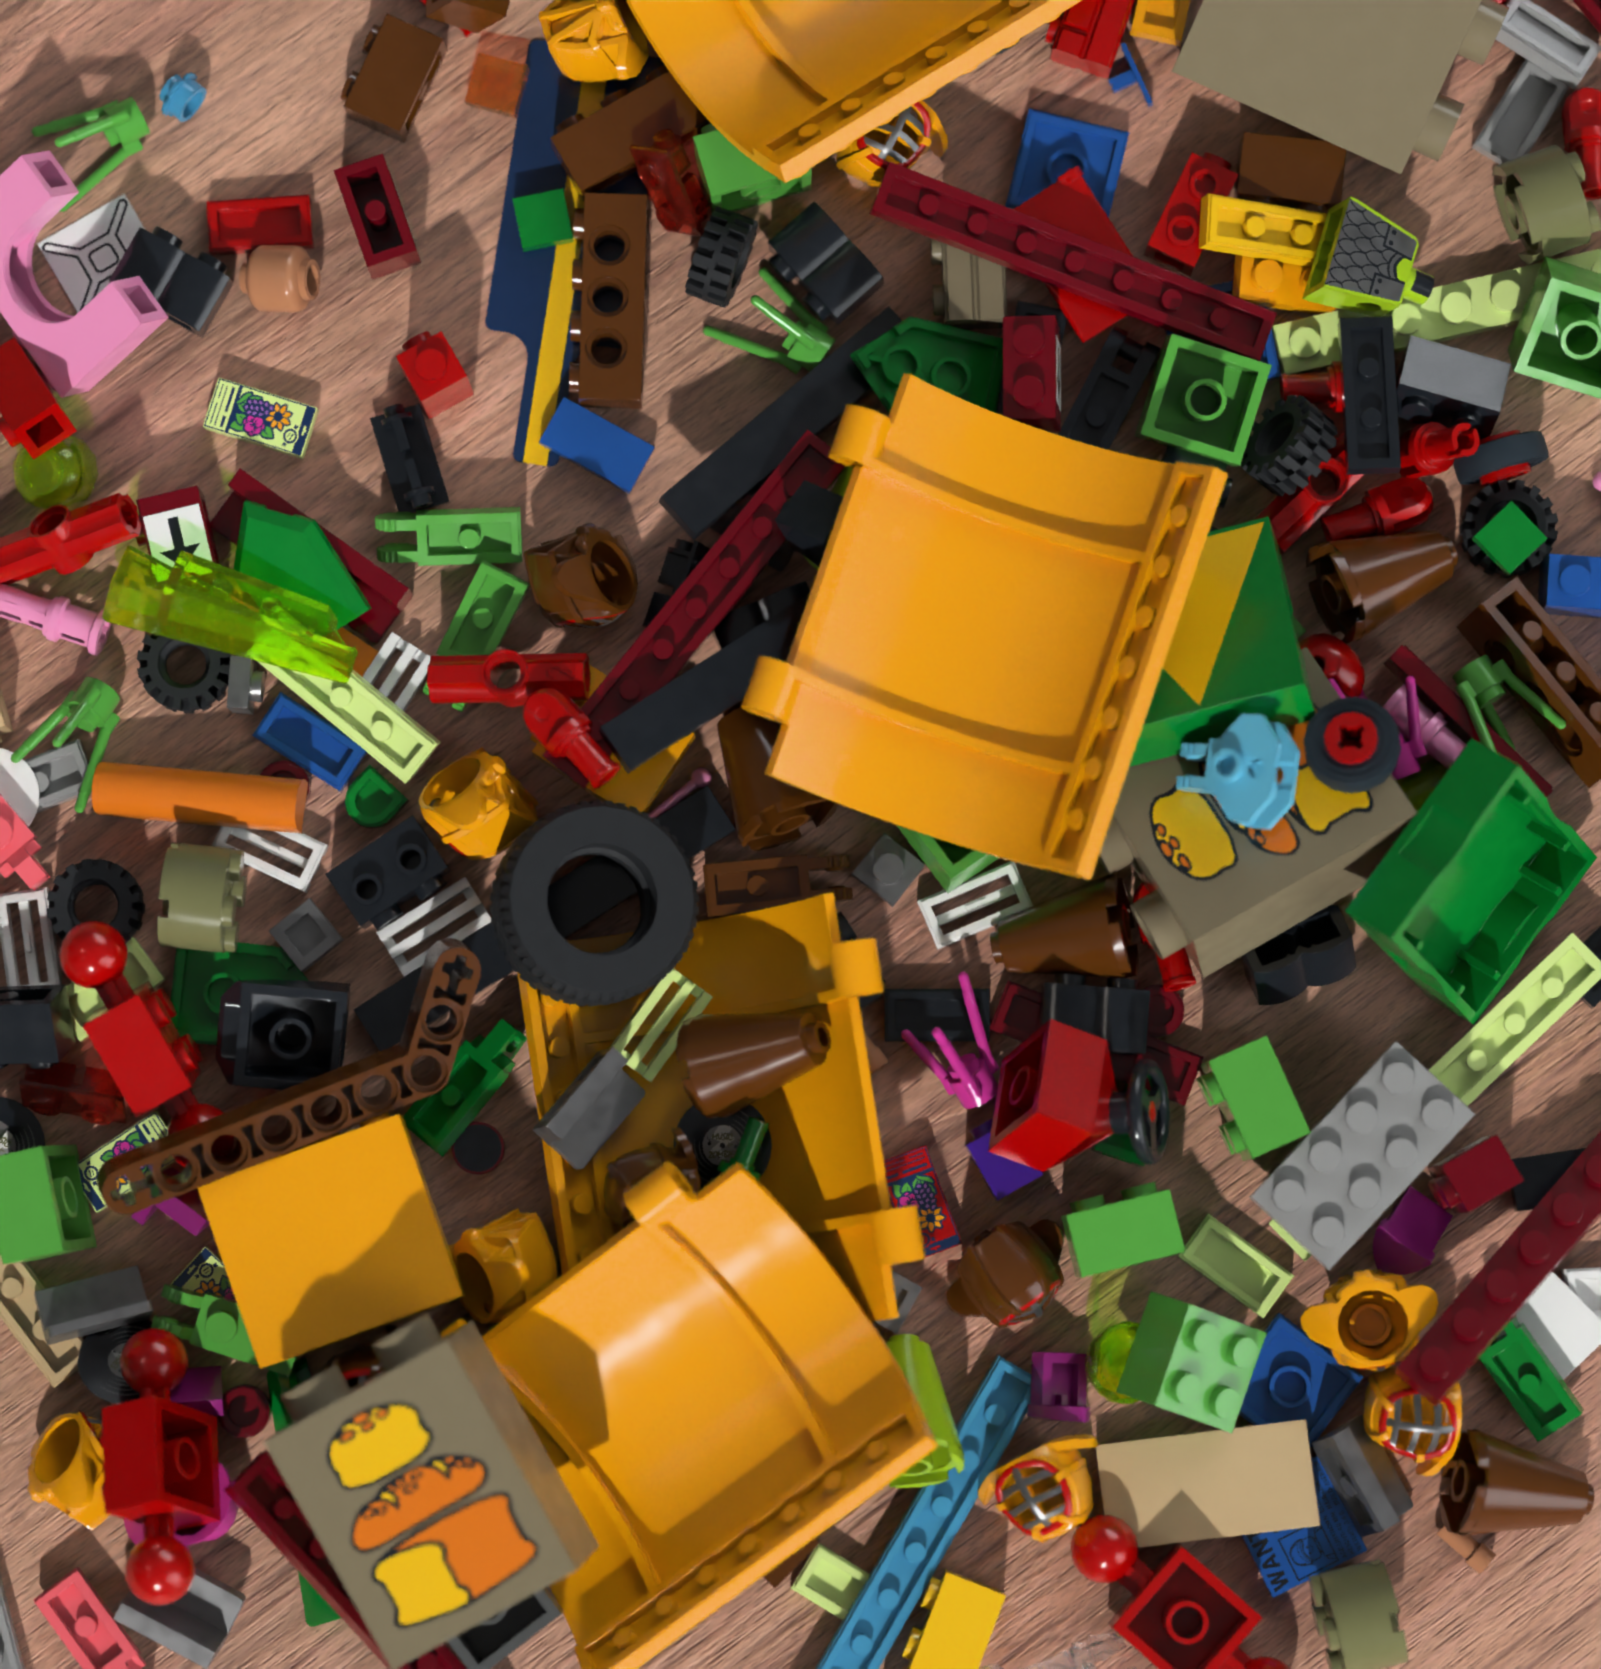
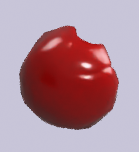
M1326 633L1313 634L1299 643L1300 649L1308 648L1326 677L1336 681L1346 698L1359 697L1361 695L1365 682L1364 668L1359 656L1349 645L1336 636Z

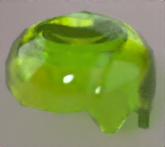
M69 436L34 460L22 445L13 461L15 488L27 503L44 510L59 504L67 507L74 503L85 501L91 495L98 477L95 454L84 440L74 436Z
M1123 1321L1104 1328L1088 1345L1084 1359L1086 1374L1089 1382L1099 1395L1109 1402L1134 1404L1140 1401L1116 1392L1139 1323Z

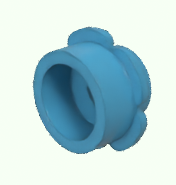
M187 73L183 78L176 74L165 83L159 95V99L163 102L162 113L165 116H174L181 122H185L201 107L206 97V88L196 82L197 76L194 73Z

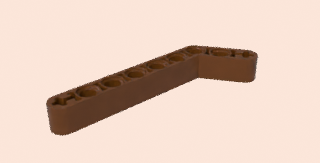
M456 938L438 940L430 947L426 954L398 1045L112 1157L104 1162L97 1176L98 1189L109 1209L116 1213L124 1215L136 1213L437 1093L447 1084L481 975L479 959L464 942ZM457 956L464 965L461 970L453 969L449 976L442 967L445 962L453 963ZM448 985L456 993L455 996L446 992ZM438 1005L449 1006L450 1015L447 1022L436 1028L426 1025V1016L429 1010ZM425 1055L434 1057V1068L428 1075L420 1078L411 1076V1065L417 1058ZM373 1075L385 1077V1087L380 1094L374 1097L361 1095V1086L367 1078ZM322 1095L336 1097L335 1108L330 1114L322 1117L311 1114L312 1104L318 1097ZM276 1114L286 1117V1127L278 1135L270 1137L261 1133L262 1123L266 1118ZM229 1134L237 1138L236 1147L228 1155L217 1156L211 1153L212 1143L219 1136ZM179 1154L187 1158L186 1167L178 1175L168 1176L160 1172L162 1162L170 1155ZM148 1165V1169L156 1183L148 1184L141 1167ZM121 1176H126L130 1182L131 1191L126 1194H121L118 1190L116 1179Z

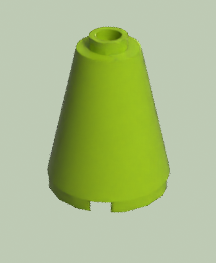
M913 1334L894 1335L888 1339L886 1344L906 1377L938 1447L889 1482V1487L915 1488L940 1484L949 1480L948 1470L956 1467L958 1474L964 1470L962 1445L930 1345L920 1341L919 1337Z

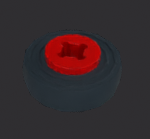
M1512 430L1481 439L1478 450L1473 455L1455 458L1453 466L1460 484L1481 483V486H1487L1489 484H1496L1500 480L1507 479L1508 481L1531 472V467L1549 457L1548 448L1541 432L1530 431L1521 433L1520 430Z
M1359 697L1336 699L1321 707L1309 721L1303 740L1306 762L1315 777L1332 790L1345 793L1369 791L1385 782L1395 770L1401 752L1398 726L1389 712L1374 701ZM1346 737H1361L1359 741H1349Z

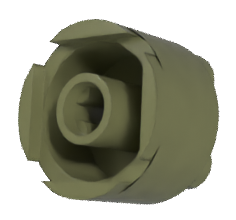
M1552 145L1499 164L1493 168L1492 175L1502 176V183L1493 186L1501 220L1510 241L1521 239L1527 249L1524 252L1518 253L1526 264H1532L1543 260L1545 256L1551 257L1590 242L1591 234L1601 230L1597 209L1591 201L1586 202L1580 185L1581 182L1585 181V171L1575 151L1565 154L1559 146Z
M171 843V848H168L165 854L160 881L159 900H163V915L168 917L158 916L157 918L159 946L220 953L236 952L239 941V921H235L236 907H244L247 892V876H242L244 850L188 843Z
M1380 1559L1337 1568L1308 1577L1314 1605H1311L1316 1630L1319 1636L1325 1635L1328 1648L1325 1649L1329 1669H1385L1408 1662L1404 1629L1399 1630L1396 1614L1399 1613L1397 1600L1387 1569Z

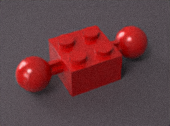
M87 921L73 927L65 935L61 943L59 952L60 964L64 973L71 981L85 988L96 989L105 1005L94 1011L82 1027L135 1117L137 1118L154 1107L163 1104L171 1117L166 1134L168 1136L223 1114L224 1112L213 1105L199 1103L190 1089L201 1073L198 1063L203 1061V1057L195 1041L188 1033L180 1037L177 1032L178 1030H176L171 1021V1018L176 1016L177 1013L166 992L162 988L155 991L149 981L132 990L125 978L123 971L127 964L128 950L120 932L113 926L101 921ZM225 1134L216 1138L212 1143L211 1153L217 1156L228 1155L233 1148L234 1136ZM179 1154L172 1155L180 1165L186 1167L187 1158Z
M159 1328L142 1330L134 1334L124 1345L120 1356L121 1374L128 1386L139 1393L140 1399L102 1408L100 1441L103 1449L104 1481L102 1483V1497L105 1513L143 1525L144 1540L133 1548L126 1562L125 1575L129 1588L135 1596L146 1603L167 1605L179 1600L186 1594L192 1585L195 1575L193 1557L188 1548L182 1542L175 1539V1531L221 1521L217 1417L171 1401L170 1392L180 1385L186 1375L188 1355L185 1346L177 1336Z
M1112 1515L1093 1516L1084 1523H1081L1074 1532L1070 1552L1077 1570L1087 1579L1097 1583L1117 1581L1132 1594L1108 1622L1109 1625L1158 1669H1290L1284 1662L1273 1657L1264 1656L1252 1659L1239 1647L1263 1617L1180 1544L1176 1543L1157 1567L1152 1570L1138 1558V1542L1135 1533L1126 1522Z

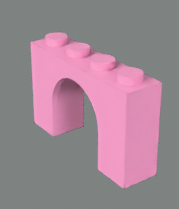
M49 150L21 155L0 175V313L12 328L13 336L23 348L27 349L42 370L45 382L63 398L90 391L169 317L140 276L110 282L75 316L67 315L57 310L42 295L35 281L32 268V252L35 240L45 224L79 193L76 186Z

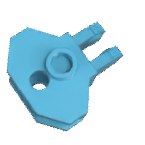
M1242 713L1219 739L1209 738V744L1181 743V757H1185L1190 761L1202 762L1207 760L1205 777L1196 775L1177 776V790L1215 796L1228 820L1251 829L1271 830L1294 805L1300 750L1283 723L1269 722L1267 717L1262 714ZM1277 767H1280L1283 771V779L1279 784L1276 782Z

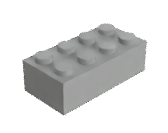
M1396 1041L1376 1060L1310 1131L1311 1133L1303 1138L1249 1198L1326 1270H1330L1468 1123L1475 1113Z

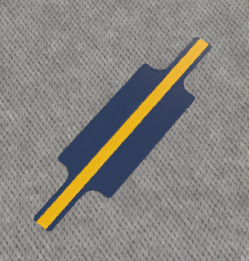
M533 40L528 46L485 320L486 326L490 330L506 332L518 337L527 350V367L513 456L518 462L548 467L555 466L558 463L560 456L539 445V440L563 397L569 399L570 361L575 362L580 355V342L571 341V310H581L582 290H572L573 259H583V239H574V208H584V202L554 153L550 137L557 134L555 128L569 117L581 113L586 118L602 109L601 101L610 94L623 88H627L630 93L646 84V76L664 65L660 57L648 56L641 72L634 78L622 81L613 79L603 82H585L572 80L562 74L549 52L546 41ZM653 163L600 193L645 194L648 199ZM563 188L574 242L523 252L512 199ZM606 239L598 244L595 253L604 261H614L621 257L625 248L617 240ZM605 290L595 297L593 304L598 310L610 313L616 311L622 305L623 298L616 291ZM603 341L596 345L615 349L620 348L612 341Z

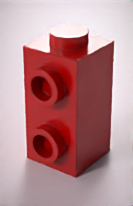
M1193 152L1191 153L1147 244L1145 256L1191 277L1204 250L1199 249L1201 198L1208 193L1229 197L1239 175L1230 170L1232 165L1228 161L1208 152H1205L1202 157Z
M429 331L422 332L402 345L404 352L396 356L397 361L429 420L474 395L468 376L442 331L431 336Z
M13 337L0 346V412L3 417L0 418V431L12 448L21 443L34 460L77 432V430L16 338Z

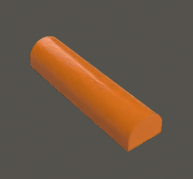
M101 761L98 763L93 776L92 806L95 813L101 816L302 833L308 782L305 779Z

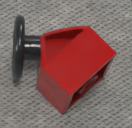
M1050 1019L1002 1059L988 1152L1045 1172L1115 1133L1129 1134L1133 1150L1138 1159L1147 1165L1156 1164L1165 1153L1170 1131V1103L1164 1074L1155 1061L1147 1058L1142 1059L1132 1070L1128 1091H1117L1107 1040ZM1147 1077L1151 1086L1149 1094L1144 1089Z

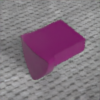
M172 1167L166 1169L162 1173L164 1175L174 1176L178 1175L180 1172H178L176 1169ZM197 1188L131 1215V1218L144 1226L159 1208L195 1236L210 1225Z
M1409 1186L1399 1198L1389 1217L1382 1219L1376 1229L1373 1239V1255L1377 1270L1406 1275L1418 1272L1431 1265L1436 1256L1433 1250L1453 1215L1412 1186Z
M1032 1352L1030 1405L1027 1407L1028 1417L1048 1421L1084 1423L1090 1421V1407H1086L1088 1354Z
M221 1366L188 1368L183 1381L176 1389L170 1392L171 1401L212 1416H224Z

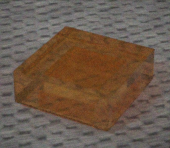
M478 53L465 98L466 105L516 118L530 72L528 65Z

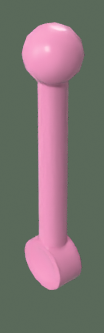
M703 767L695 769L692 772L691 780L649 813V817L651 819L657 818L678 804L697 787L704 788L709 785L712 780L710 771Z

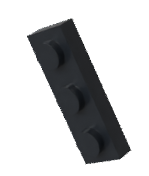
M1392 316L1340 318L1338 322L1346 475L1399 473L1401 458Z

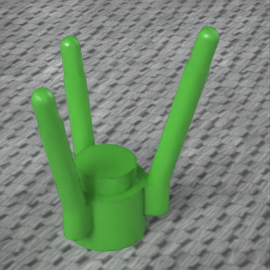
M132 96L121 102L116 99L100 108L54 120L32 129V135L39 137L87 124L57 137L55 145L63 147L102 131L111 147L118 143L122 146L76 187L79 193L60 210L61 212L66 211L76 201H79L127 157L143 149L139 139L150 134V130Z
M765 267L759 269L760 277L800 320L795 324L758 295H753L750 300L755 307L789 333L782 344V347L790 351L788 354L709 325L703 327L705 335L779 363L796 375L802 367L810 372L819 365L836 341V339L826 333L829 328L815 319Z
M1483 655L1462 667L1452 676L1457 685L1455 690L1466 706L1480 743L1497 752L1480 709H1482L1492 729L1516 750L1506 728L1492 703L1506 693L1501 686L1504 682L1558 729L1566 727L1565 720L1516 677L1504 659L1493 664L1488 655Z
M86 677L77 691L71 690L62 704L11 755V761L13 763L20 762L66 716L68 717L67 721L52 741L53 746L56 748L62 746L76 727L87 732H93L96 727H99L100 731L74 806L77 813H82L92 791L95 769L98 763L102 761L110 735L120 721L119 716L113 712L120 702L119 695L113 688L101 680Z

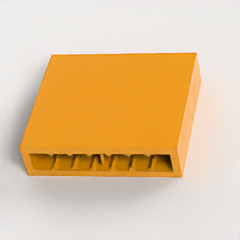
M389 1112L360 1123V1128L341 1135L337 1132L310 1143V1146L284 1153L197 1188L259 1368L269 1367L466 1296L402 1115L397 1114L390 1117Z

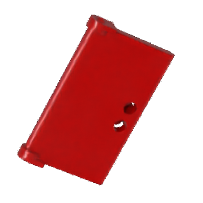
M1079 166L1069 168L1066 173L1057 178L1056 183L1013 209L1133 256L1082 177L1084 174ZM1044 282L1082 343H1085L1128 316Z

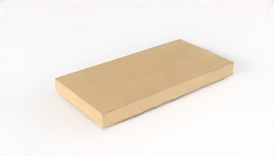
M1306 1419L1234 1428L1232 1433L1224 1430L1101 1444L1096 1447L1104 1515H1112L1126 1522L1135 1533L1138 1548L1321 1526Z

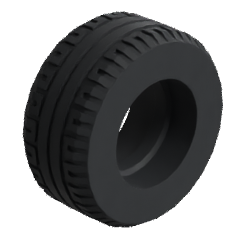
M600 800L582 801L556 809L537 820L523 831L507 849L506 854L500 861V866L496 870V879L492 883L493 890L490 896L492 905H490L491 923L495 927L493 933L495 938L498 939L500 951L503 950L505 953L504 958L507 962H510L514 972H518L520 974L519 977L523 981H527L534 990L539 989L541 994L548 995L556 1001L563 1000V1003L589 1005V1007L609 1005L629 999L653 987L664 979L683 958L682 954L687 951L689 942L694 935L693 929L697 925L696 916L699 912V907H697L699 894H697L696 890L698 885L697 881H694V876L696 875L690 867L689 857H686L684 854V848L679 846L677 838L674 835L671 836L668 833L670 830L665 826L662 827L656 818L651 819L648 813L640 812L633 806L625 807L623 803L616 804L607 800L604 802H600ZM599 855L608 858L622 867L635 884L640 900L639 924L631 938L615 950L604 953H589L579 950L560 935L550 918L547 905V891L550 881L564 863L575 857Z

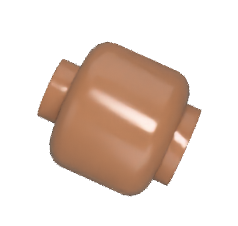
M261 245L251 253L248 263L242 264L239 272V284L241 291L244 294H248L251 304L258 311L301 312L307 307L310 300H314L318 295L320 270L316 260L310 259L309 254L303 247Z

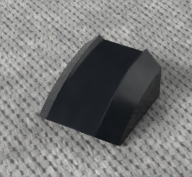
M306 980L236 981L221 996L215 1058L227 1083L235 1086L284 1090L344 1066L350 984Z

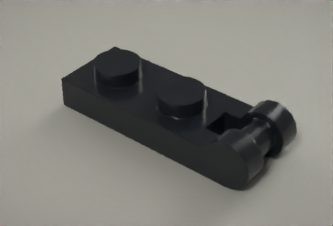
M1114 325L1058 435L1109 450L1161 348L1149 342H1146L1144 346L1128 338V331ZM1117 355L1135 364L1130 375L1112 366Z

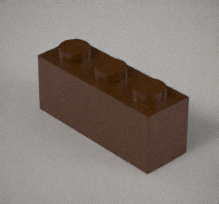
M665 65L649 73L645 78L647 83L630 93L627 88L620 89L601 101L602 109L586 118L581 113L571 116L555 128L557 134L550 137L552 149L583 202L585 193H600L692 141L694 136L702 134L701 128L711 124L687 96Z

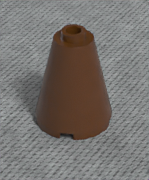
M1436 530L1322 542L1309 548L1306 557V568L1315 565L1317 579L1308 582L1317 612L1332 635L1339 632L1345 635L1342 641L1346 644L1360 640L1451 579L1454 574V566L1458 563V555L1453 542L1449 537H1443Z
M742 700L722 713L724 717L717 723V731L738 838L744 848L748 844L751 850L759 851L774 848L802 837L799 827L812 819L816 828L819 827L836 812L838 804L765 774L781 726L777 721L766 719L741 708Z
M1117 873L1110 876L1105 875L998 922V932L990 934L991 950L995 963H1004L1007 972L1075 974L1110 978L1137 976L1139 970L1138 945H1131V928H1135L1123 879L1118 878L1119 874Z
M811 1013L700 1014L685 1020L678 1032L677 1061L686 1060L690 1077L682 1079V1082L695 1108L707 1118L729 1117L823 1064L831 1047V1037L825 1023L819 1021Z
M1477 1429L1460 1431L1455 1453L1442 1468L1441 1476L1450 1478L1449 1495L1440 1494V1510L1442 1521L1447 1531L1451 1533L1474 1535L1578 1524L1584 1515H1588L1591 1512L1594 1503L1593 1486L1588 1483L1587 1477L1582 1471Z

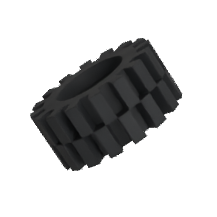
M1289 395L1286 402L1283 399L1276 401L1273 411L1267 408L1262 413L1264 419L1260 424L1256 421L1253 423L1252 430L1254 433L1252 436H1249L1247 448L1241 462V467L1245 472L1277 496H1283L1284 493L1288 495L1296 493L1297 485L1302 489L1309 484L1308 477L1311 474L1317 477L1322 471L1318 467L1320 463H1328L1332 455L1327 450L1334 448L1337 439L1333 437L1338 433L1337 427L1333 425L1334 422L1301 395L1298 398L1295 395Z
M1507 479L1500 480L1492 486L1489 484L1484 487L1464 509L1461 516L1463 521L1459 526V535L1463 536L1461 546L1464 553L1469 552L1472 557L1469 561L1475 567L1479 564L1485 568L1484 573L1491 576L1494 573L1501 574V578H1510L1515 574L1521 576L1538 566L1553 549L1551 547L1556 541L1558 531H1555V525L1558 523L1557 513L1552 514L1550 509L1553 505L1548 497L1543 499L1539 495L1541 490L1535 485L1529 488L1524 486L1525 481L1516 479L1514 483H1507ZM1512 501L1548 539L1507 576L1472 538L1490 521L1493 514L1502 510Z
M179 616L169 618L170 622L166 624L158 623L153 627L155 631L150 636L146 634L142 640L144 643L142 651L138 650L137 660L140 662V668H137L139 678L144 684L143 687L159 704L175 712L178 710L183 711L185 714L194 713V710L202 709L205 711L212 708L210 704L216 700L220 702L226 696L224 691L229 682L230 655L233 653L230 644L212 624L207 621L203 622L197 617L187 616L186 619H180ZM183 645H192L199 648L205 656V672L199 680L192 684H178L168 675L166 667L168 657L176 648Z

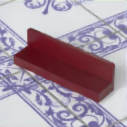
M239 468L228 483L233 492L212 519L210 525L212 529L237 546L243 503L246 500L266 505L267 509L288 515L308 516ZM319 525L372 607L347 625L372 643L377 644L413 597V594L404 584Z

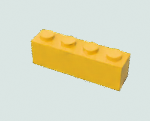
M947 1569L944 1570L941 1580L931 1577L921 1603V1607L929 1610L923 1628L920 1630L912 1627L901 1656L910 1660L907 1669H978L1006 1594L1003 1591Z

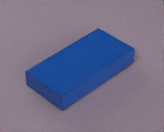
M563 397L539 440V445L628 494L631 493L655 450V446L566 397Z
M282 692L279 693L252 735L341 793L367 754L363 748L340 729Z

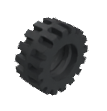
M716 207L715 211L711 214L710 220L707 221L704 233L698 242V248L694 253L685 286L687 294L724 308L729 305L737 286L740 284L743 271L746 269L749 255L752 252L758 228L757 221L736 212Z
M102 859L81 860L78 864H71L66 867V871L61 876L58 875L53 881L55 885L52 891H49L47 900H49L47 914L52 922L53 930L62 941L73 927L81 923L75 913V901L79 893L92 885H104L115 894L118 901V910L109 925L120 932L126 943L137 930H140L143 924L141 922L142 916L145 914L144 894L136 879L120 865Z

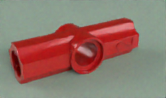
M1344 432L1337 438L1336 446L1327 450L1332 455L1328 463L1321 462L1318 466L1322 470L1321 473H1326L1334 480L1335 493L1328 496L1317 494L1310 485L1309 476V484L1302 489L1297 485L1296 493L1291 495L1284 493L1283 496H1277L1254 519L1269 516L1282 555L1329 509L1334 507L1365 475H1346Z
M116 493L72 511L65 505L60 504L43 510L32 520L29 527L0 537V584L10 585L52 568L63 575L73 573L85 566L95 552L140 536L142 524L138 517L137 506L128 494L121 495Z
M502 649L490 655L431 656L430 663L427 666V685L429 700L433 704L499 702L504 706L514 708L523 706L528 696L541 688H557L569 695L573 701H587L591 691V671L589 656L586 653L518 654L514 650ZM513 668L520 669V678L515 685L505 689L498 687L499 677L503 672Z

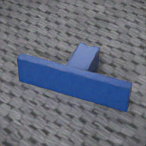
M1124 42L1120 46L1130 70L1109 79V85L1112 86V91L1115 94L1137 83L1149 108L1153 106V101Z

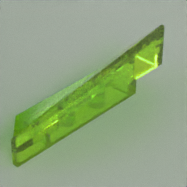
M128 545L110 582L102 614L103 619L109 623L340 683H347L349 681L358 655L355 646H346L336 630L338 619L329 605L182 550L174 566L171 567Z

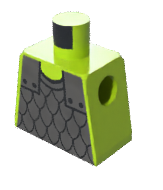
M1350 196L1328 210L1302 299L1373 317H1381L1398 308L1403 298L1423 305L1432 292L1434 276L1412 267L1419 246L1418 240L1414 235L1360 200Z

